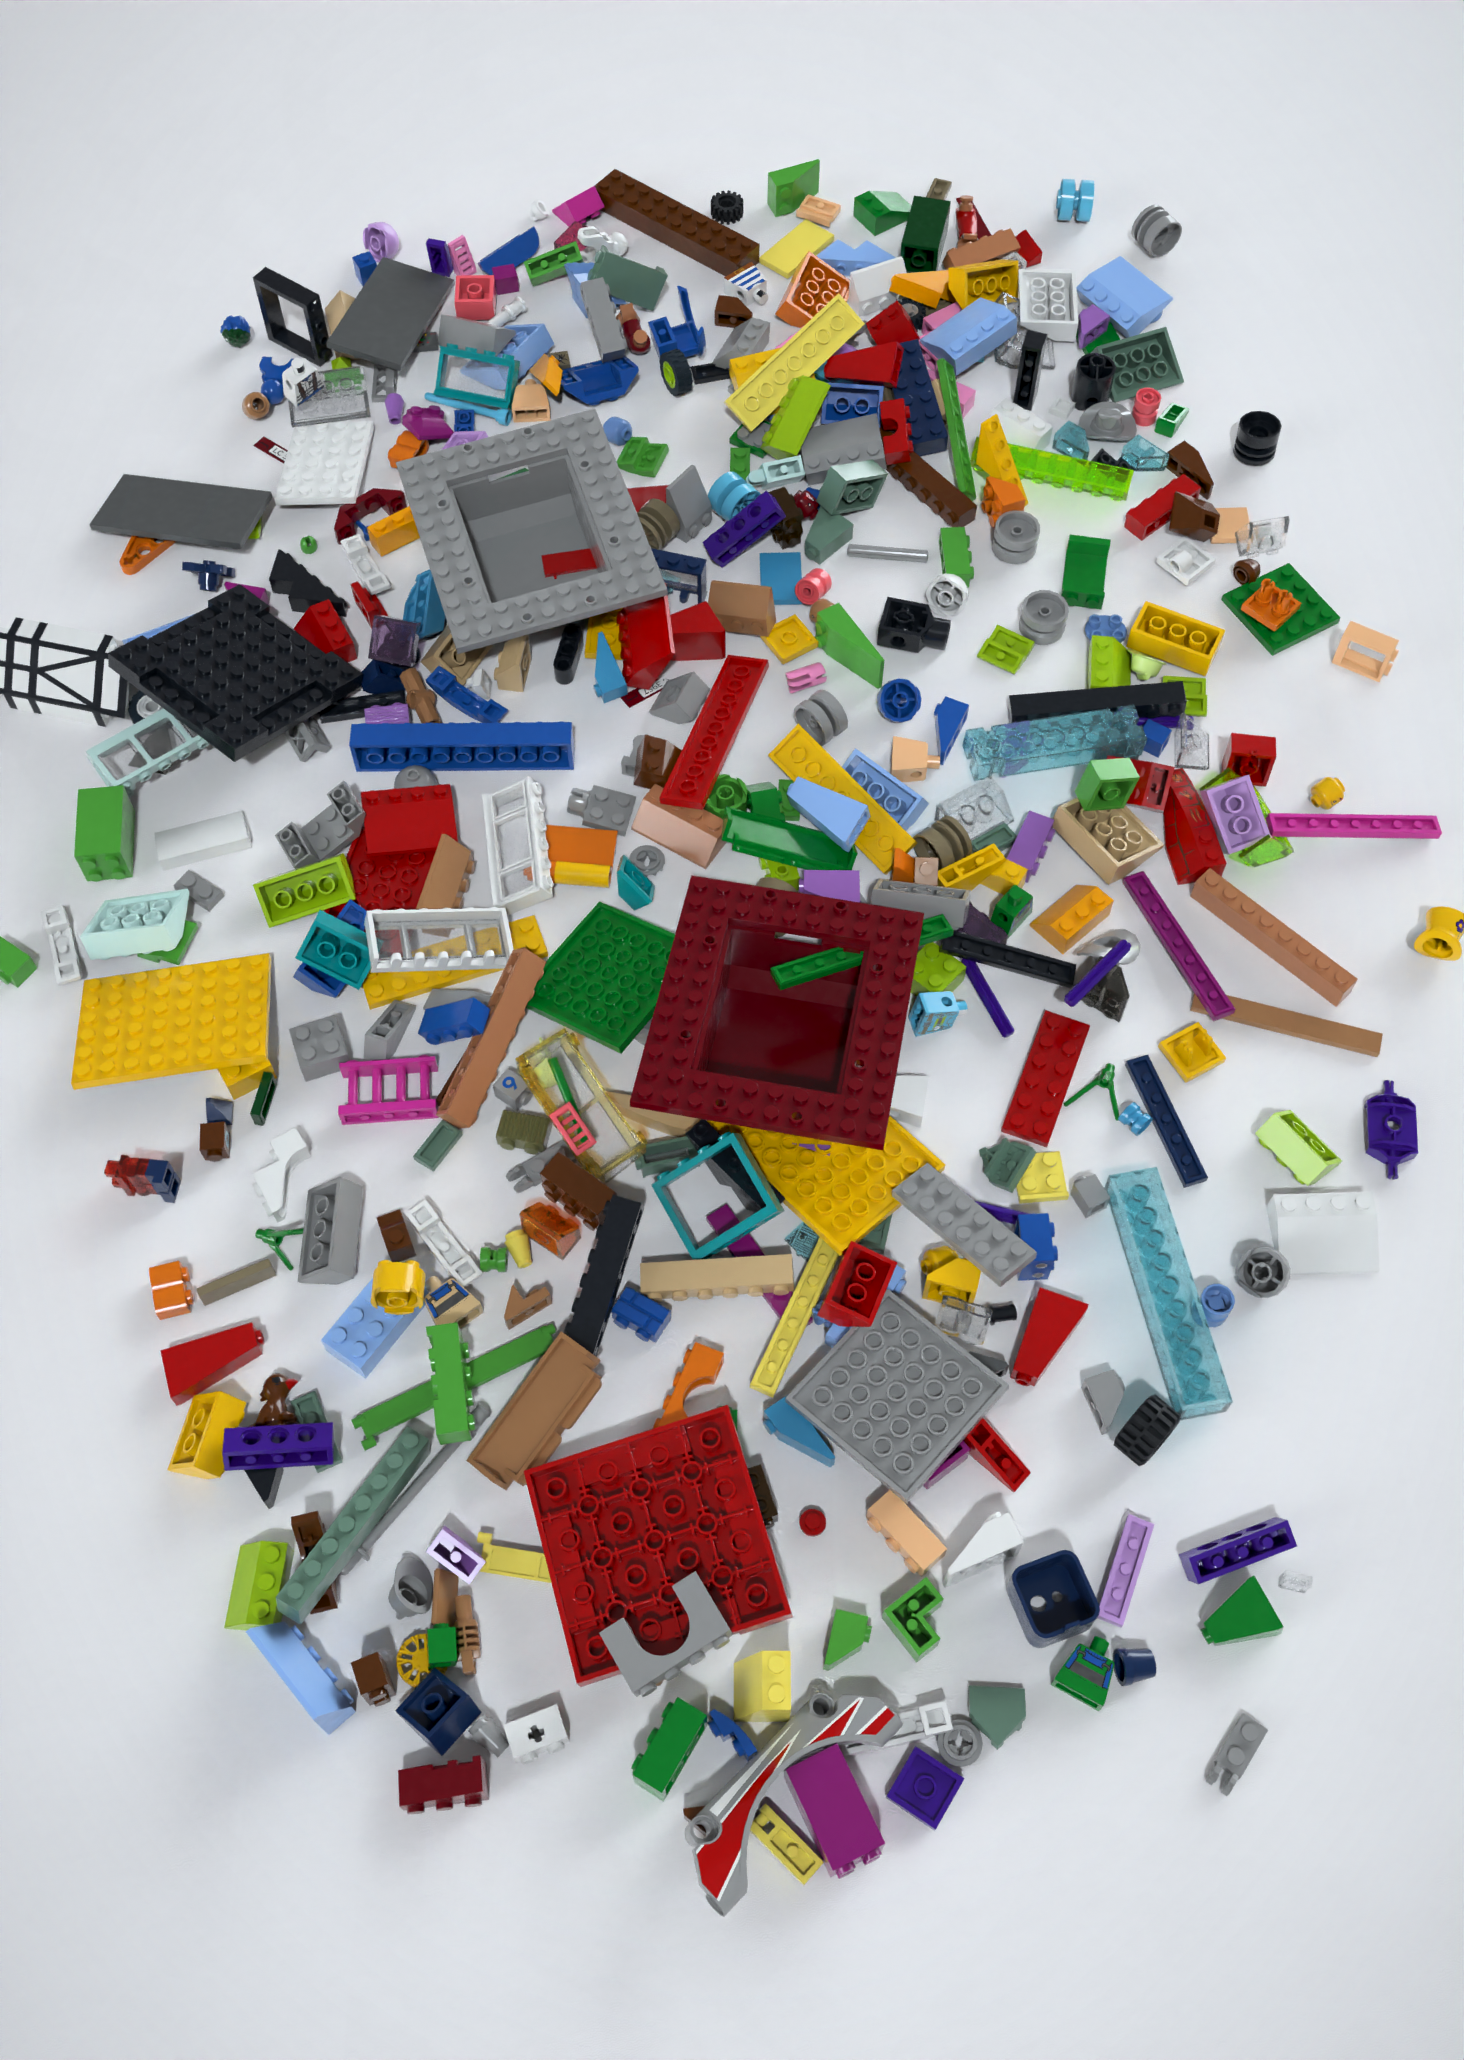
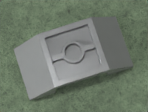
M345 781L327 793L332 804L305 826L300 828L291 822L275 834L276 839L295 869L333 857L359 837L366 814Z

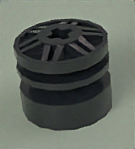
M1251 411L1244 414L1240 418L1233 449L1235 456L1241 462L1256 466L1269 463L1275 456L1282 427L1280 420L1275 415L1265 411Z

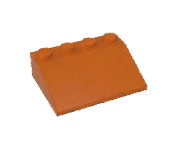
M808 251L798 264L775 315L789 325L802 328L838 293L847 302L850 280Z

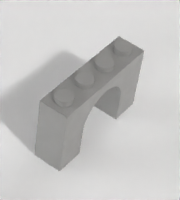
M696 1571L672 1586L686 1610L690 1622L688 1637L677 1651L663 1656L646 1652L624 1618L599 1632L624 1679L636 1697L639 1695L645 1697L657 1689L656 1684L664 1679L667 1681L674 1679L681 1673L680 1669L689 1663L691 1665L699 1663L706 1657L704 1653L713 1647L715 1650L722 1648L729 1643V1637L733 1635Z

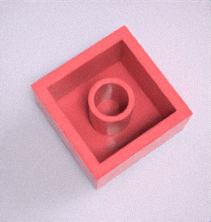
M494 275L456 276L454 302L457 317L470 320H490L495 316L496 287Z

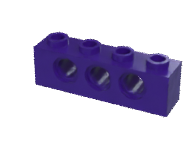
M766 490L721 528L703 541V544L712 560L723 568L783 520L786 515L777 500Z
M333 1422L224 1428L222 1450L224 1470L334 1464Z
M1274 1517L1180 1553L1179 1557L1188 1581L1199 1585L1297 1547L1288 1520Z

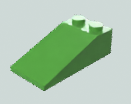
M840 603L817 612L815 638L818 640V647L822 648L828 656L877 689L881 688L885 660Z

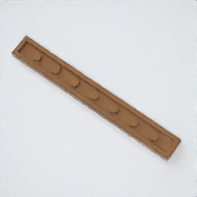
M1194 993L1190 1011L1209 1015ZM1227 995L1235 1007V1012L1221 1019L1373 1057H1378L1380 1054L1382 1033Z

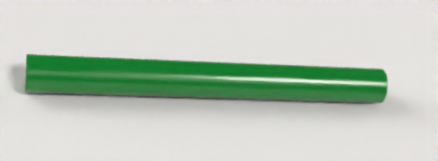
M557 1057L549 1059L548 1063L564 1102H570L582 1119ZM580 1127L576 1129L578 1134L582 1132ZM586 1135L580 1139L581 1143L588 1140Z

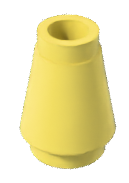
M523 1229L506 1234L504 1244L518 1268L530 1266L532 1260L528 1234H525Z

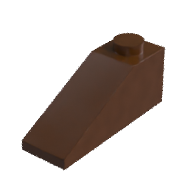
M1184 440L1167 452L1164 466L1177 477L1185 474L1201 487L1200 495L1208 500L1211 496L1214 482L1199 451Z

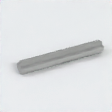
M849 544L847 551L849 557L923 563L928 561V551L919 549Z

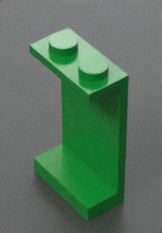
M1070 534L1061 596L1065 598L1069 606L1102 609L1105 597L1104 584L1110 539Z

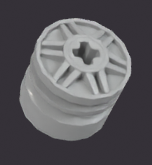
M1154 204L1145 208L1138 215L1133 223L1131 234L1152 256L1161 257L1171 251L1178 243L1182 233V226L1162 206Z

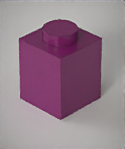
M514 264L492 267L497 295L519 292L518 276Z

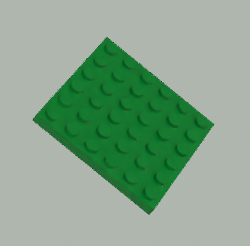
M599 901L546 961L543 968L544 974L537 981L534 988V996L528 1001L525 1008L622 1054L653 1017L675 934Z

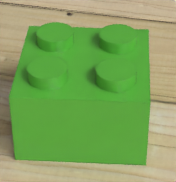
M1130 758L1090 760L1075 790V794L1084 811L1121 809L1125 807L1140 776Z

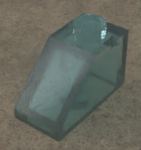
M1068 420L1055 433L1052 448L1085 467L1089 455L1085 429Z
M1138 434L1123 446L1121 458L1135 469V472L1164 471L1169 454Z

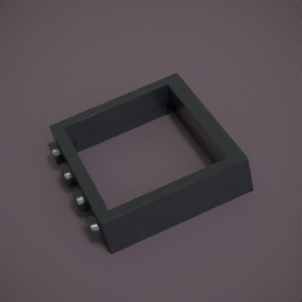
M264 267L253 277V282L268 339L321 367L329 361L333 354L332 349L327 348L329 336L319 294ZM278 295L303 308L310 341L286 329Z

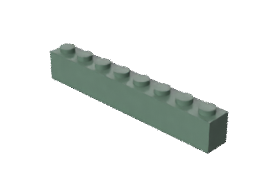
M407 1426L278 1593L276 1603L280 1613L296 1623L302 1624L429 1456L430 1443L427 1437Z

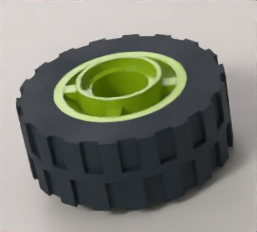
M674 349L662 353L659 363L666 388L673 396L690 392L693 387L692 373L683 352L680 349Z

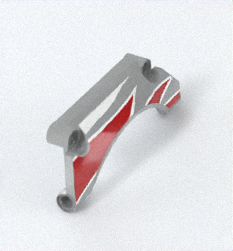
M819 1693L814 1695L688 1823L684 1834L687 1843L695 1847L692 1853L699 1886L706 1893L708 1903L719 1915L725 1917L747 1893L746 1860L750 1829L763 1796L779 1774L799 1758L815 1750L833 1746L836 1743H860L883 1747L903 1726L900 1717L878 1697L842 1695L834 1702L826 1694ZM813 1703L822 1706L823 1715H818L814 1712ZM699 1824L705 1828V1838H698L694 1834V1825Z

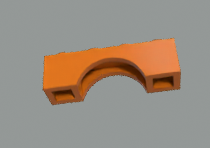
M695 1342L692 1350L688 1349L683 1359L684 1369L682 1372H677L673 1381V1386L675 1387L672 1396L667 1395L662 1408L665 1412L661 1419H656L653 1429L688 1418L683 1408L685 1399L695 1388L702 1385L715 1384L724 1363V1353Z

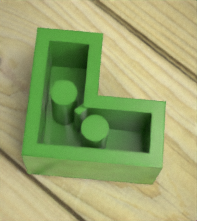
M927 1577L886 1608L882 1615L883 1621L916 1663L936 1648L941 1639L926 1621V1618L941 1607L944 1598Z

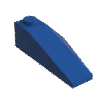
M350 899L336 918L364 932V921L367 911ZM302 962L293 978L310 990L333 998L337 997L346 984Z

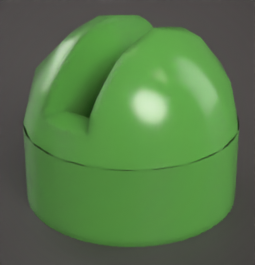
M312 536L303 537L300 541L303 553L312 554L316 552L318 547L316 540Z

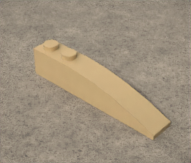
M608 1091L603 1092L605 1106L646 1127L672 1136H686L685 1133L701 1120L630 1107L631 1095Z

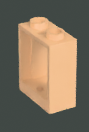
M1350 621L1341 638L1332 663L1380 682L1383 675L1388 676L1393 666L1389 662H1394L1399 652L1396 649L1399 640ZM1351 641L1386 655L1384 661H1378L1349 649Z

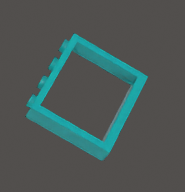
M724 1133L718 1138L719 1142L713 1146L706 1145L697 1151V1156L680 1161L677 1164V1169L672 1172H663L657 1176L658 1181L651 1184L693 1260L709 1259L784 1212L782 1205L739 1133ZM732 1145L765 1202L766 1207L699 1248L666 1187Z

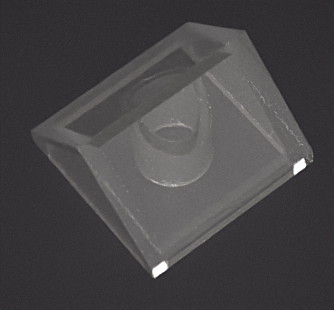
M1185 713L1180 714L1174 733L1175 768L1208 770L1209 734Z

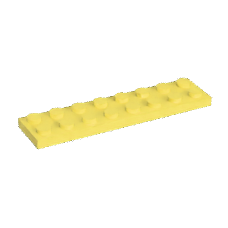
M838 293L727 398L724 404L751 433L779 406L781 399L786 396L789 390L788 384L793 378L802 375L810 377L865 323Z

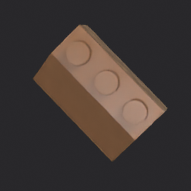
M711 581L708 604L726 632L769 636L776 623L772 587Z

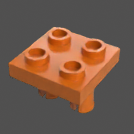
M1267 578L1261 582V587L1242 604L1241 610L1275 632L1300 609L1301 602L1293 598L1291 592L1288 594V590H1281L1275 586L1274 581L1271 582V579Z

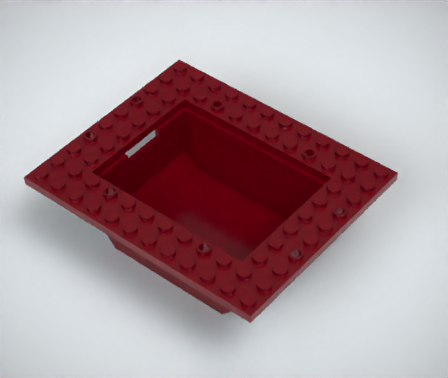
M691 875L631 1094L630 1107L883 1150L924 913ZM775 932L822 939V944L815 945L775 938ZM836 947L843 948L844 952L860 954V951H864L862 964L783 990H779L770 974L772 967Z

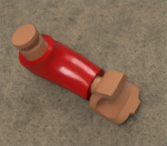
M960 196L962 202L959 204V208H956L955 213L959 233L957 248L962 247L967 242L971 241L973 243L978 241L976 210L971 203L973 196Z

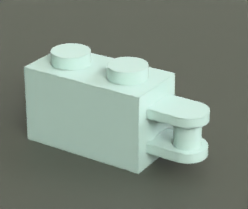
M801 455L762 463L758 470L749 473L746 477V482L751 486L761 485L762 490L800 482L805 476Z

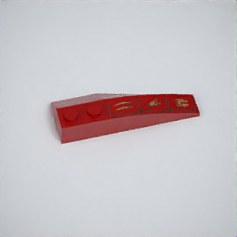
M1174 769L1163 814L1165 851L1177 885L1195 883L1209 868L1222 877L1227 863L1206 808L1184 769Z

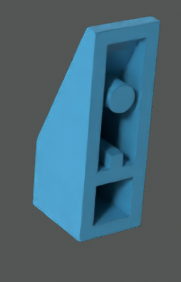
M603 632L598 633L595 667L596 684L593 685L596 696H601L603 702L607 703L628 695L627 684Z
M787 1396L764 1410V1421L762 1423L770 1435L774 1433L778 1440L828 1467L834 1465L835 1456L813 1425L785 1402Z

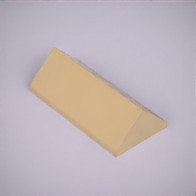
M341 290L325 307L330 334L333 333L355 300L354 297ZM335 351L336 358L346 357L350 358L351 361L361 359L354 358L352 355L345 354L342 352L339 353Z

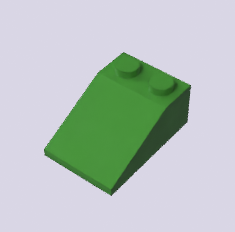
M819 159L768 172L767 204L775 217L793 213L800 207L808 194L815 196L819 192Z

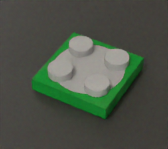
M764 420L751 433L741 424L729 438V443L739 448H750V453L763 459L767 452L761 449L762 438L769 431L772 424Z

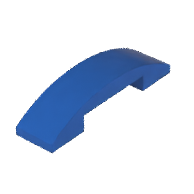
M440 666L426 679V683L445 701L479 722H499L508 712V709L491 698L489 701H486L456 682V676Z

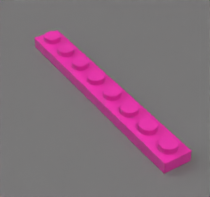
M1269 813L1266 817L1271 837L1439 839L1442 834L1437 816Z

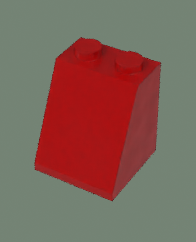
M707 601L670 615L675 655L671 661L717 660L726 658L725 629Z

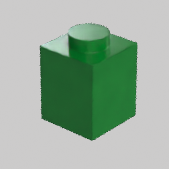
M448 1623L434 1624L432 1629H427L428 1669L454 1667L457 1664L455 1627H449Z

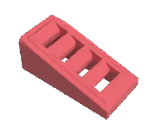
M570 1102L565 1103L548 1115L576 1156L597 1143ZM569 1111L571 1115L559 1122L557 1118ZM574 1119L576 1124L565 1130L563 1126ZM580 1127L582 1132L570 1138L569 1134ZM586 1135L588 1140L576 1147L574 1143Z

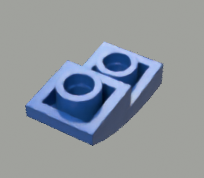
M474 409L454 410V432L475 431Z
M715 1709L709 1712L711 1720L707 1723L715 1738L720 1736L723 1742L734 1737L735 1740L731 1743L739 1757L744 1755L747 1761L751 1760L758 1753L752 1741L735 1722Z

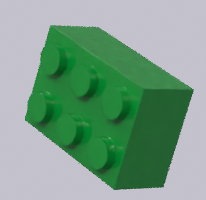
M677 1697L674 1703L669 1702L661 1716L663 1723L659 1729L654 1727L646 1741L648 1748L645 1754L639 1753L631 1767L635 1784L663 1802L708 1725L705 1713Z

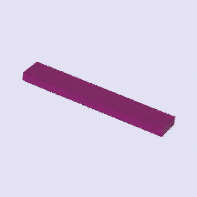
M727 1204L706 1217V1221L718 1236L740 1223ZM750 1234L745 1235L726 1247L733 1257L765 1256ZM790 1291L786 1295H775L774 1292L763 1293L762 1296L781 1320L793 1292ZM812 1317L810 1318L807 1326L813 1323Z

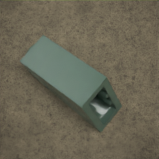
M820 506L805 539V555L820 565L853 538L854 524L840 514L831 515Z

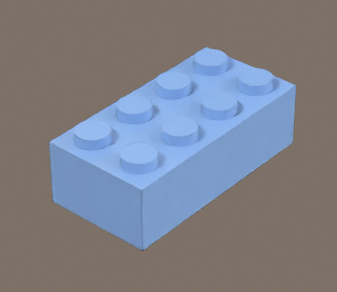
M373 1278L321 1339L327 1352L365 1379L425 1306L423 1301L422 1308L419 1309L418 1306L414 1308L413 1313L404 1315L385 1313V1308L379 1305L378 1309H376L371 1304ZM426 1288L424 1289V1297L428 1294Z

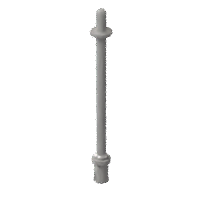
M477 1405L471 1412V1414H474L476 1430L490 1417V1413L481 1405ZM476 1430L471 1431L472 1439L476 1436ZM463 1442L450 1443L443 1448L373 1528L340 1572L341 1575H347L361 1558L369 1561L370 1557L367 1551Z

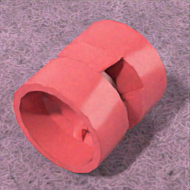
M1142 388L1136 393L1132 416L1135 419V423L1139 426H1150L1156 421L1161 394L1154 388Z
M820 568L811 570L796 584L795 594L797 598L806 605L814 604L831 589L832 581L829 574Z

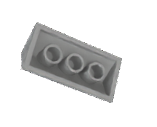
M441 315L438 344L444 347L447 346V343L459 345L458 349L465 350V347L476 348L477 353L484 354V350L496 352L495 356L497 357L516 335L515 330L462 317Z

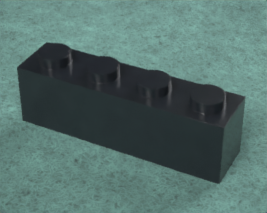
M1028 330L1022 345L1013 403L1029 411L1032 410L1037 396L1048 335Z

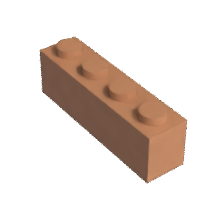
M1011 228L1004 231L1001 229L994 233V235H986L973 243L970 241L960 248L948 250L942 263L945 269L948 270V268L1001 259L1009 260L1017 255L1021 247Z

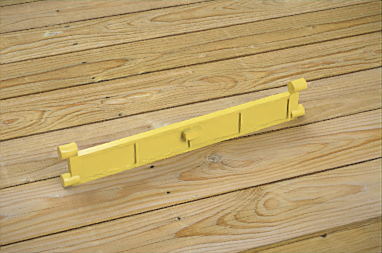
M478 1533L477 1543H483L481 1557L486 1561L480 1572L551 1583L544 1553L491 1545L493 1534Z

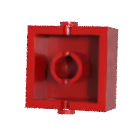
M1231 733L1222 760V782L1249 775L1252 785L1266 787L1276 760V737Z

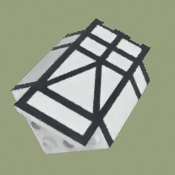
M17 617L10 629L0 627V694L4 695L10 708L107 727L109 720L113 716L125 719L127 715L129 682L108 667V653L119 648L113 636Z

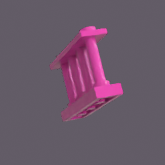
M421 1055L417 1058L360 1062L350 1060L345 1063H339L343 1078H348V1104L338 1106V1115L342 1125L439 1118L436 1116L438 1111L436 1099H430V1072H438L435 1056ZM420 1073V1099L407 1101L406 1074ZM382 1075H396V1100L394 1102H382ZM372 1076V1102L358 1104V1077Z

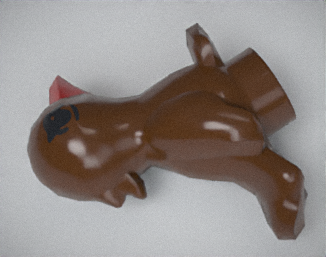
M280 1373L270 1375L264 1381L263 1390L260 1393V1402L265 1400L267 1402L261 1408L257 1420L248 1427L291 1425L297 1423L296 1416L287 1410L285 1402L290 1390L298 1381L289 1379Z

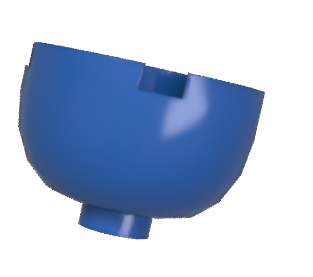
M899 678L888 681L881 687L877 696V705L885 718L893 722H905L911 720L916 712L919 711L922 698L919 689L911 681Z

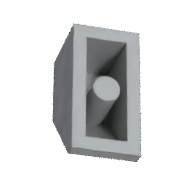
M1114 1369L1086 1378L1081 1386L1101 1435L1106 1434L1109 1430L1125 1391L1124 1383L1121 1377L1116 1376Z

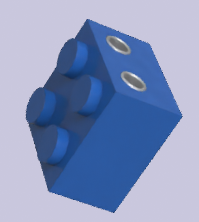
M1048 1213L1019 1214L1013 1233L1037 1252V1256L1017 1273L1018 1281L1046 1280L1051 1270H1054V1261L1058 1260L1057 1246H1053L1052 1237L1055 1236L1054 1223L1049 1221Z

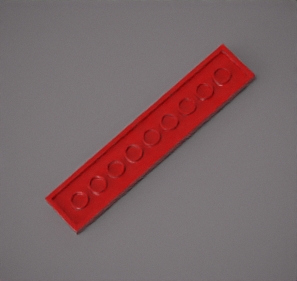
M734 655L727 656L659 797L660 804L704 809L768 670L769 662L767 659Z

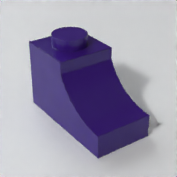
M428 238L426 247L432 273L450 277L454 269L446 241Z

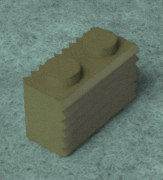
M503 1110L496 1133L497 1144L506 1150L519 1148L533 1155L543 1152L547 1148L552 1129L551 1121L549 1118Z

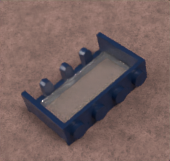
M651 548L663 580L666 583L668 595L670 589L681 591L679 595L681 603L688 601L690 593L698 595V604L704 602L708 593L706 591L707 559Z

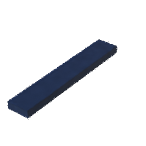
M1149 1055L1126 1061L1125 1066L1148 1114L1153 1118V1125L1183 1187L1186 1188L1207 1181L1208 1176Z

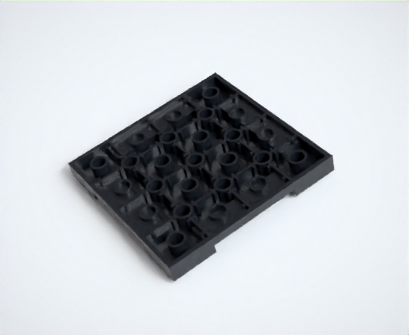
M240 584L208 600V608L147 639L142 635L108 653V667L233 762L238 761L360 688L363 673L334 652L330 651L325 654L269 613L270 606Z

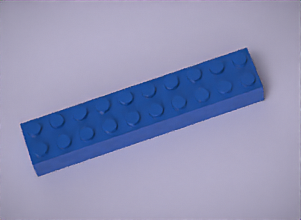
M572 722L351 724L349 742L356 772L401 771L407 766L412 765L423 766L430 771L574 770L575 747Z

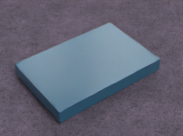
M760 553V585L772 587L774 605L803 604L795 594V586L802 579L801 553Z

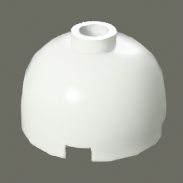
M945 573L937 576L930 583L926 591L927 604L935 614L942 617L958 615L964 609L968 600L966 583L955 574Z

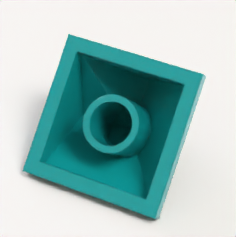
M623 855L620 858L617 869L618 895L635 911L652 902L655 885Z

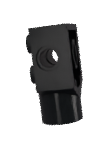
M887 597L878 628L877 645L919 653L925 646L945 650L951 620L933 617L928 604Z

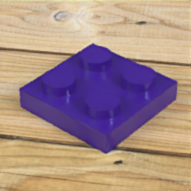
M915 1746L886 1798L935 1831L965 1778Z

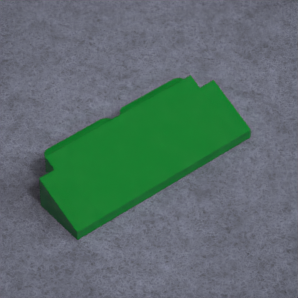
M728 806L725 807L721 840L732 843V851L806 870H852L858 854L855 844L847 852L822 831Z

